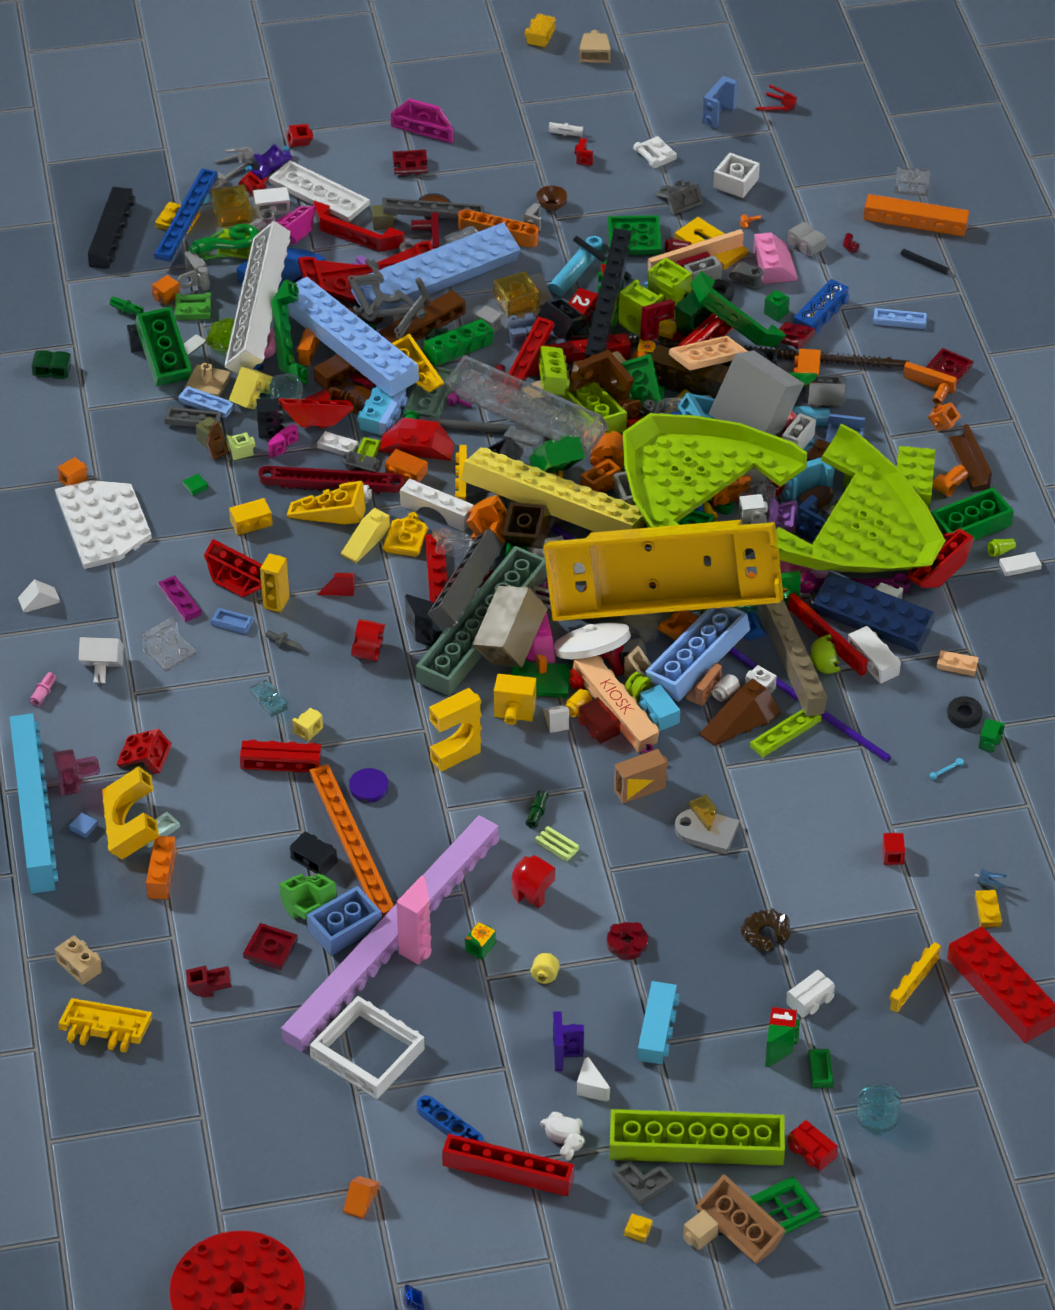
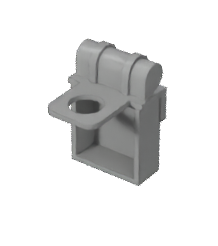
M184 252L187 273L181 274L178 277L180 288L185 289L196 285L197 288L200 287L201 290L208 291L210 289L209 272L204 260L200 259L196 252ZM190 276L192 278L191 282L184 284L183 279Z

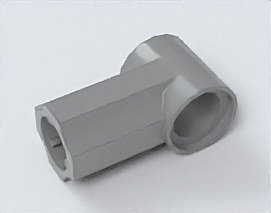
M263 209L259 213L260 217L249 225L256 227L260 233L270 223L276 221L274 211L272 209Z

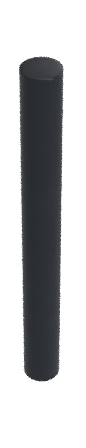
M576 235L573 241L602 263L607 259L605 255ZM625 271L624 278L628 281L632 275Z

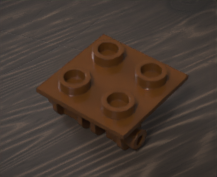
M344 380L338 388H329L328 394H330V397L327 400H349L353 405L351 413L357 415L364 407L365 401L369 400L372 390Z

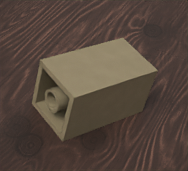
M498 586L472 645L491 665L522 668L545 616L547 607L529 587Z

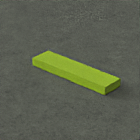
M802 709L752 740L750 747L764 758L821 722L822 716L820 714L805 716Z

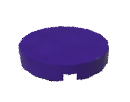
M374 768L358 770L349 780L351 795L361 802L362 800L367 802L379 801L385 797L389 787L387 776L382 771Z

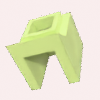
M247 432L235 436L226 435L227 447L231 451L233 461L254 455L255 441L253 437H249Z

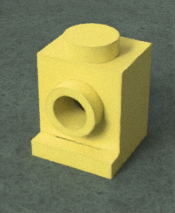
M309 708L298 719L294 718L292 720L293 733L309 742L323 728L322 714L317 710Z

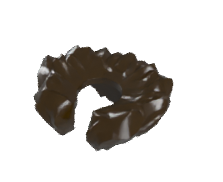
M773 908L750 914L749 917L745 918L740 929L746 942L766 953L774 950V944L771 939L760 935L759 932L765 926L772 927L775 930L777 943L785 944L791 932L788 916L777 913Z

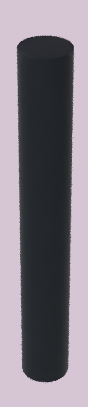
M906 249L901 251L902 256L944 274L949 272V268Z

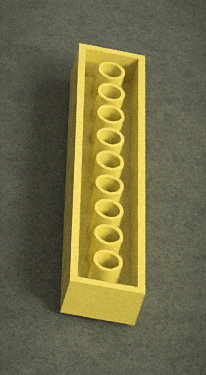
M481 447L465 461L462 481L519 503L546 505L552 516L588 530L604 532L644 528L645 521L636 505L628 504L622 499H615L606 493L594 491L590 487L581 486L572 480H565L556 474L542 471L538 467H531L522 461L508 458L504 454H497L488 448Z

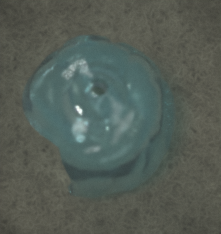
M287 373L285 375L278 374L272 378L270 382L271 398L301 399L304 387L298 376Z

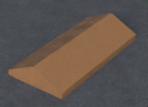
M725 1174L695 1205V1208L700 1212L702 1210L707 1212L718 1223V1229L756 1264L776 1249L786 1232L782 1226Z

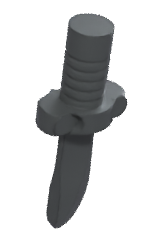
M270 630L266 632V637L276 641L275 645L278 647L285 644L298 651L303 650L301 644L287 639L288 634L286 632L280 635Z

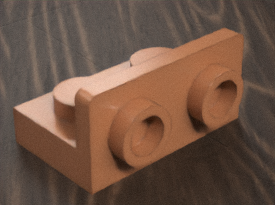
M715 663L711 669H708L704 677L686 695V699L703 706L711 696L713 686L721 680L722 665Z

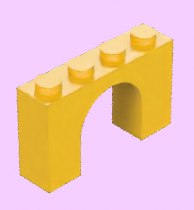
M470 688L429 707V721L439 733L462 723L453 735L430 746V760L440 772L481 753V699Z
M140 767L135 768L102 790L108 850L111 854L116 855L122 860L159 837L157 821L145 812L125 824V818L131 806L153 791L152 776Z

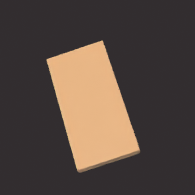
M728 336L669 349V355L689 370L733 361L736 353L748 352Z

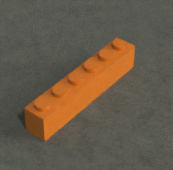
M868 194L863 220L965 237L970 210Z

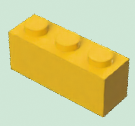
M269 553L260 568L263 608L281 613L290 598L287 558Z

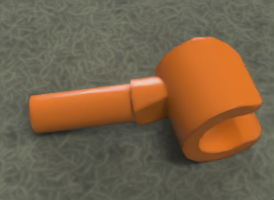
M743 214L741 216L742 221L739 223L742 228H747L750 226V222L760 220L762 216L748 217L746 214Z

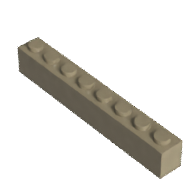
M784 600L781 603L760 604L759 612L805 716L824 714L827 695Z

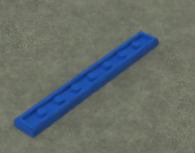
M201 169L156 249L154 259L167 262L172 261L215 183L218 171Z

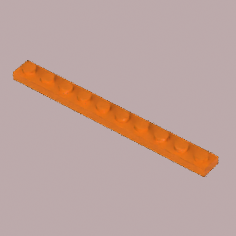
M329 764L309 769L313 783L363 892L380 909L382 918H384L394 905Z

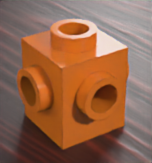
M952 402L934 406L932 408L933 412L928 416L937 431L951 429L961 418Z

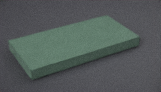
M433 366L443 380L444 385L428 393L415 384L403 413L408 410H414L419 416L439 419L448 400L447 397L451 394L458 379L459 371Z

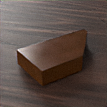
M215 421L205 442L212 460L229 453L219 422Z

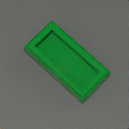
M808 1049L812 1088H833L830 1050Z

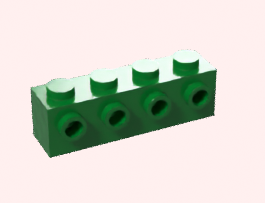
M479 319L424 341L423 353L429 362L436 367L493 344L494 330L483 319Z

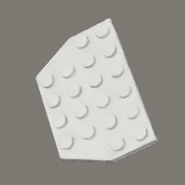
M90 480L55 489L56 497L84 569L120 561L125 558L126 553L132 549L136 550L141 544L152 539L150 529L131 484Z

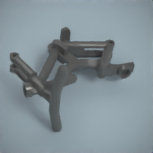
M367 258L365 262L374 274L351 275L348 277L350 286L361 304L359 309L356 306L352 308L354 314L362 319L361 314H363L364 319L368 322L374 321L377 317L406 314L394 329L396 338L400 339L415 319V316L418 319L426 316L427 312L422 306L428 307L430 305L428 291L423 280L416 278L415 282L421 293L417 301L412 300L400 290H396L394 295L384 294L380 289V284L384 282V277L378 270L379 265L374 259L370 261ZM359 286H373V292L376 297L371 305L367 302ZM403 301L409 305L408 307L379 310L383 302L398 303Z

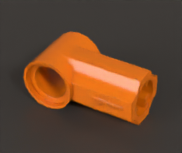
M962 465L955 466L945 475L939 474L933 481L932 487L946 497H950L955 492L957 486L968 478V472Z

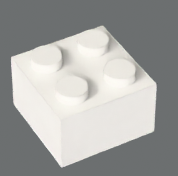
M729 153L714 171L713 187L744 198L759 179L760 163Z

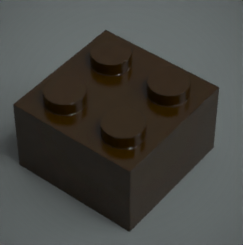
M510 502L502 534L506 543L520 547L526 545L529 548L543 549L551 519L547 506Z

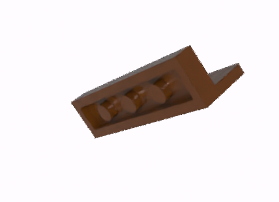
M965 424L963 435L949 437L948 443L959 465L964 466L968 472L967 481L972 492L990 489L992 472L969 425Z

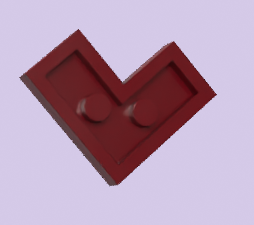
M669 299L642 307L640 339L642 341L659 338L660 321L674 318L675 301Z

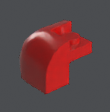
M536 855L523 857L516 864L512 872L511 892L513 898L518 903L525 898L528 903L540 908L545 903V890L555 881V867Z

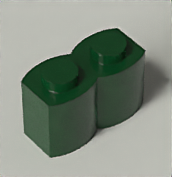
M35 351L32 362V375L40 378L50 376L59 379L68 378L71 367V354L63 351Z

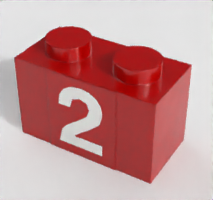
M579 288L568 304L587 317L581 327L584 328L586 323L591 321L592 315L595 312L598 293Z

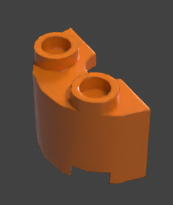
M688 610L673 613L670 619L662 621L658 630L676 641L699 617Z

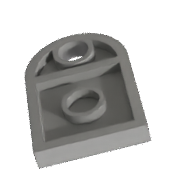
M688 809L677 816L675 820V833L681 841L687 844L727 854L739 827L740 820L701 809ZM682 822H688V823H690V825H689V826H683V825H681V823H682Z

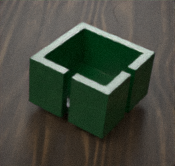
M691 291L688 296L679 301L675 306L677 332L685 337L713 314V312L699 302L694 291Z

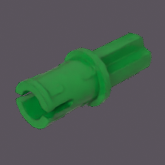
M115 296L110 299L109 305L123 310V313L137 316V314L144 312V307L133 304L130 300L125 301Z

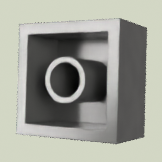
M817 376L816 380L805 385V399L811 407L820 408L822 405H829L830 408H839L844 406L846 384L842 377Z

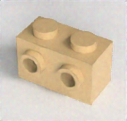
M75 935L55 948L56 961L81 985H84L102 972L101 957L96 952L93 953L83 940L80 941Z

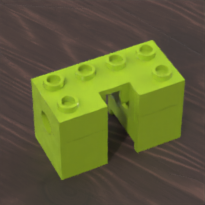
M666 257L648 270V289L641 286L639 280L636 279L619 292L618 324L640 337L642 307L669 299L675 301L676 306L679 301H682L692 291V272Z

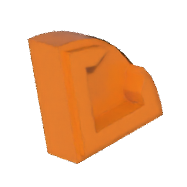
M542 654L535 655L539 674L546 673V656Z

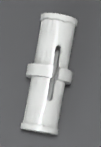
M550 122L548 132L563 134V136L582 137L583 127L568 125V123Z

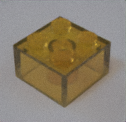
M245 185L211 190L212 207L218 227L252 222V209Z
M526 271L493 280L494 298L507 318L540 308V292Z

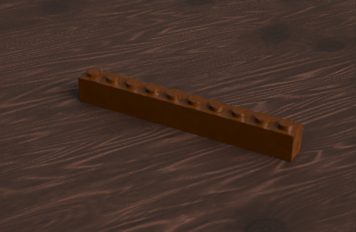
M453 290L431 301L428 307L423 306V309L427 312L426 316L422 319H418L415 316L403 337L410 333L414 341L417 342L466 314V301ZM404 317L381 329L378 333L390 343L397 341L394 329ZM337 354L314 367V381L328 392L330 387H337L344 380L348 381L351 379V374H359L360 372Z

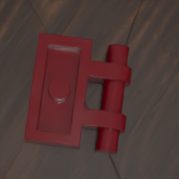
M426 149L393 151L394 167H401L394 168V175L406 176V174L422 175V173H428Z

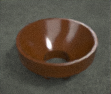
M549 185L542 187L536 194L537 203L547 211H557L566 204L567 192L559 186Z
M825 485L815 486L804 491L800 496V501L803 503L811 495L817 497V512H821L829 507L833 500V490Z

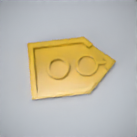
M415 511L409 513L405 518L393 520L387 533L383 550L387 553L417 557L420 554L428 526L418 518Z

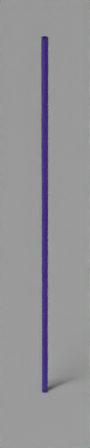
M555 524L551 528V531L558 536L562 535L564 540L576 539ZM734 647L728 651L729 654L752 670L759 665ZM776 678V686L799 701L794 689L779 678ZM827 711L824 714H820L827 722L885 762L891 759V755Z

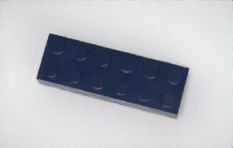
M830 571L813 602L814 610L817 614L858 630L868 626L872 631L876 632L878 638L920 653L935 622L934 612Z

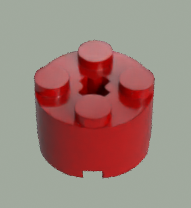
M359 619L355 630L351 656L378 662L380 647H382L384 638L381 635L384 634L385 624Z

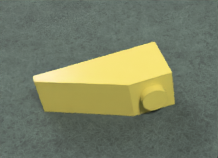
M373 508L362 519L342 550L341 556L357 563L388 533L390 528L389 515Z

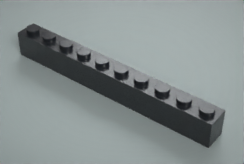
M614 228L586 346L585 359L594 354L597 355L607 351L618 305L619 292L621 291L631 248V230Z

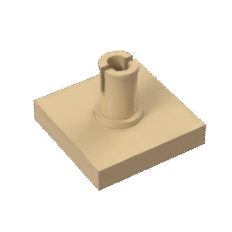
M207 363L197 364L184 389L189 386L220 397L231 377V372L212 368L210 363L208 366Z

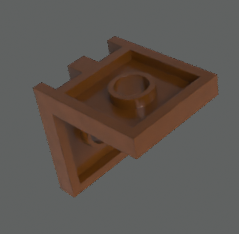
M607 350L597 355L594 354L587 359L579 360L573 365V370L569 377L570 384L568 390L573 392L600 381L616 402L628 399L634 379L611 351Z

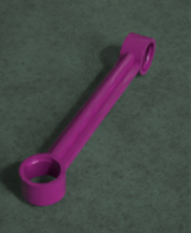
M809 572L801 573L800 592L808 594L815 591L816 588H821L825 578H815V575ZM897 573L893 575L892 579L848 578L871 588L879 586L881 582L896 589L901 587L903 588V594L909 591L911 583L908 575L904 573ZM897 582H901V583H904V584H906V585H898V584H896V583H897Z

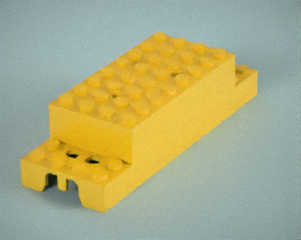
M742 520L593 532L585 539L550 541L543 546L553 621L781 603L784 598L775 522L742 525ZM645 545H651L652 550L646 551ZM745 549H753L755 558L746 559ZM705 556H710V558H711V565H710V566H706V565H705V563H704V557H705ZM575 563H582L585 573H575ZM747 567H756L757 575L753 578L748 577ZM586 581V591H578L576 582ZM655 582L656 588H650L649 583Z

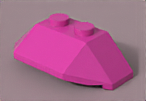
M408 99L391 112L392 127L449 143L453 142V127L439 106Z
M299 206L294 212H290L275 221L291 231L289 244H297L300 239L305 238L312 231L315 206Z
M547 612L526 657V660L530 662H535V655L542 654L546 656L547 663L555 664L553 638Z

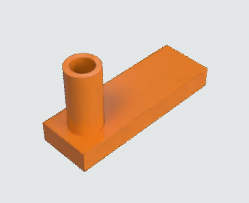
M911 362L905 363L904 378L937 388L932 399L934 404H942L948 392L954 394L957 384L956 377Z

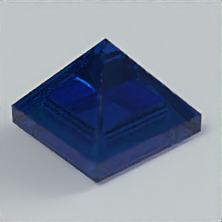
M406 1284L404 1286L403 1305L415 1310H424L422 1292Z

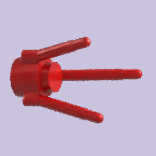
M770 84V88L784 94V96L768 92L765 94L782 100L781 105H784V107L755 108L756 110H784L789 112L790 109H795L797 96H793V93L786 92Z

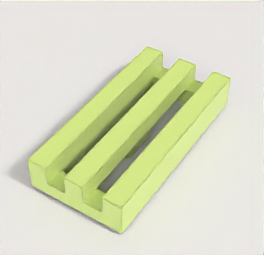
M549 826L545 828V832L542 831L540 836L535 838V843L566 862L579 851L578 844Z

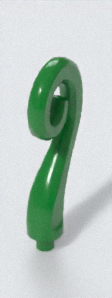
M237 224L229 229V236L233 240L214 237L201 238L193 241L192 246L189 247V252L201 254L214 249L246 248L252 246L253 238L259 234V231L256 227L249 224ZM237 232H247V233L250 234V236L246 238V234H245V233H237Z

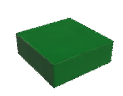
M199 473L183 480V486L192 496L208 489V484Z

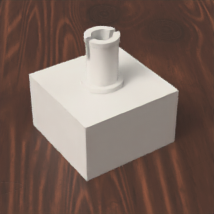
M80 637L78 660L84 666H95L93 683H106V667H123L124 644L117 638Z

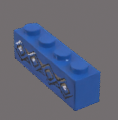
M830 279L794 316L793 324L815 328V332L818 333L825 323L827 324L834 314L838 313L841 306L848 302L850 297L848 294L849 287Z

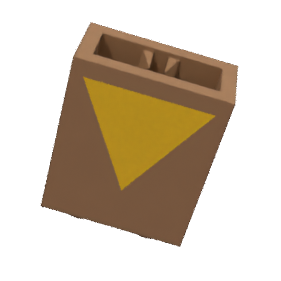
M656 749L615 764L614 791L621 802L625 804L666 789V780L668 779L666 773L668 767L667 758L664 755L662 756L660 751Z

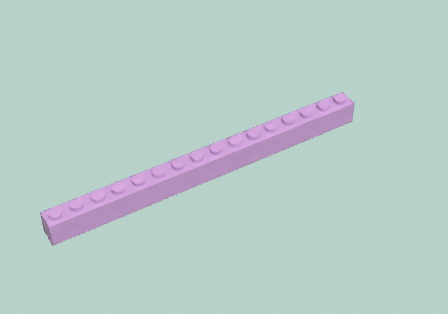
M478 815L424 873L423 876L426 879L429 895L430 913L433 910L435 911L440 902L450 895L452 889L462 882L468 871L474 869L479 859L486 856L491 846L497 844L500 838L499 826ZM397 904L281 1027L282 1041L301 1052L307 1046L310 1047V1044L319 1033H322L327 1028L330 1021L338 1017L342 1008L351 1003L353 996L358 991L363 990L366 982L377 974L379 968L390 960L391 955L396 950H399Z

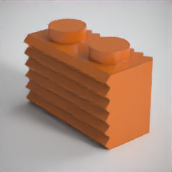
M395 449L393 454L391 453V456L385 461V473L400 474L404 477L405 483L409 479L420 483L428 473V462Z

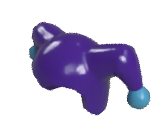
M273 144L264 154H254V158L260 165L259 170H254L251 166H247L246 172L251 171L260 180L264 179L271 171H276L282 165L292 161V155L289 152L290 148L284 146L282 152L277 145Z

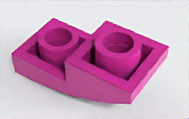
M295 424L284 428L269 441L268 453L270 459L285 453L286 446L299 441L298 427Z

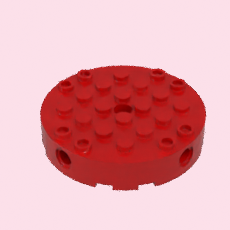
M229 1231L200 1241L180 1259L170 1281L171 1310L305 1309V1280L299 1261L288 1247L280 1241L258 1232Z

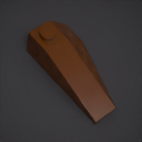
M751 679L735 693L700 732L699 736L713 746L735 738V735L744 731L748 733L754 727L768 725L781 714V710L768 688L755 679Z

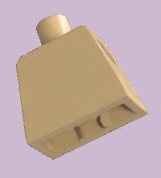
M592 30L590 33L583 34L579 49V63H610L611 48L607 34L599 33L598 30Z

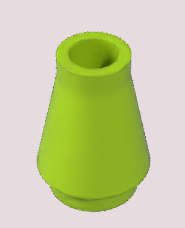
M1013 538L992 539L987 543L988 554L992 557H999L1016 548V542Z

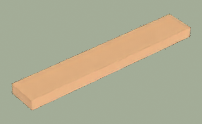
M739 229L649 258L648 270L665 257L676 263V261L706 251L710 256L741 247L743 246L744 232Z

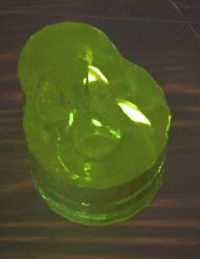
M224 318L219 322H214L206 338L207 345L213 349L228 351L235 320Z

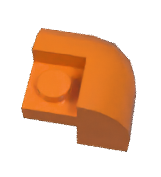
M494 495L480 501L467 513L469 518L466 522L473 531L470 538L472 541L490 528L503 544L505 543L502 534L508 511L498 495Z

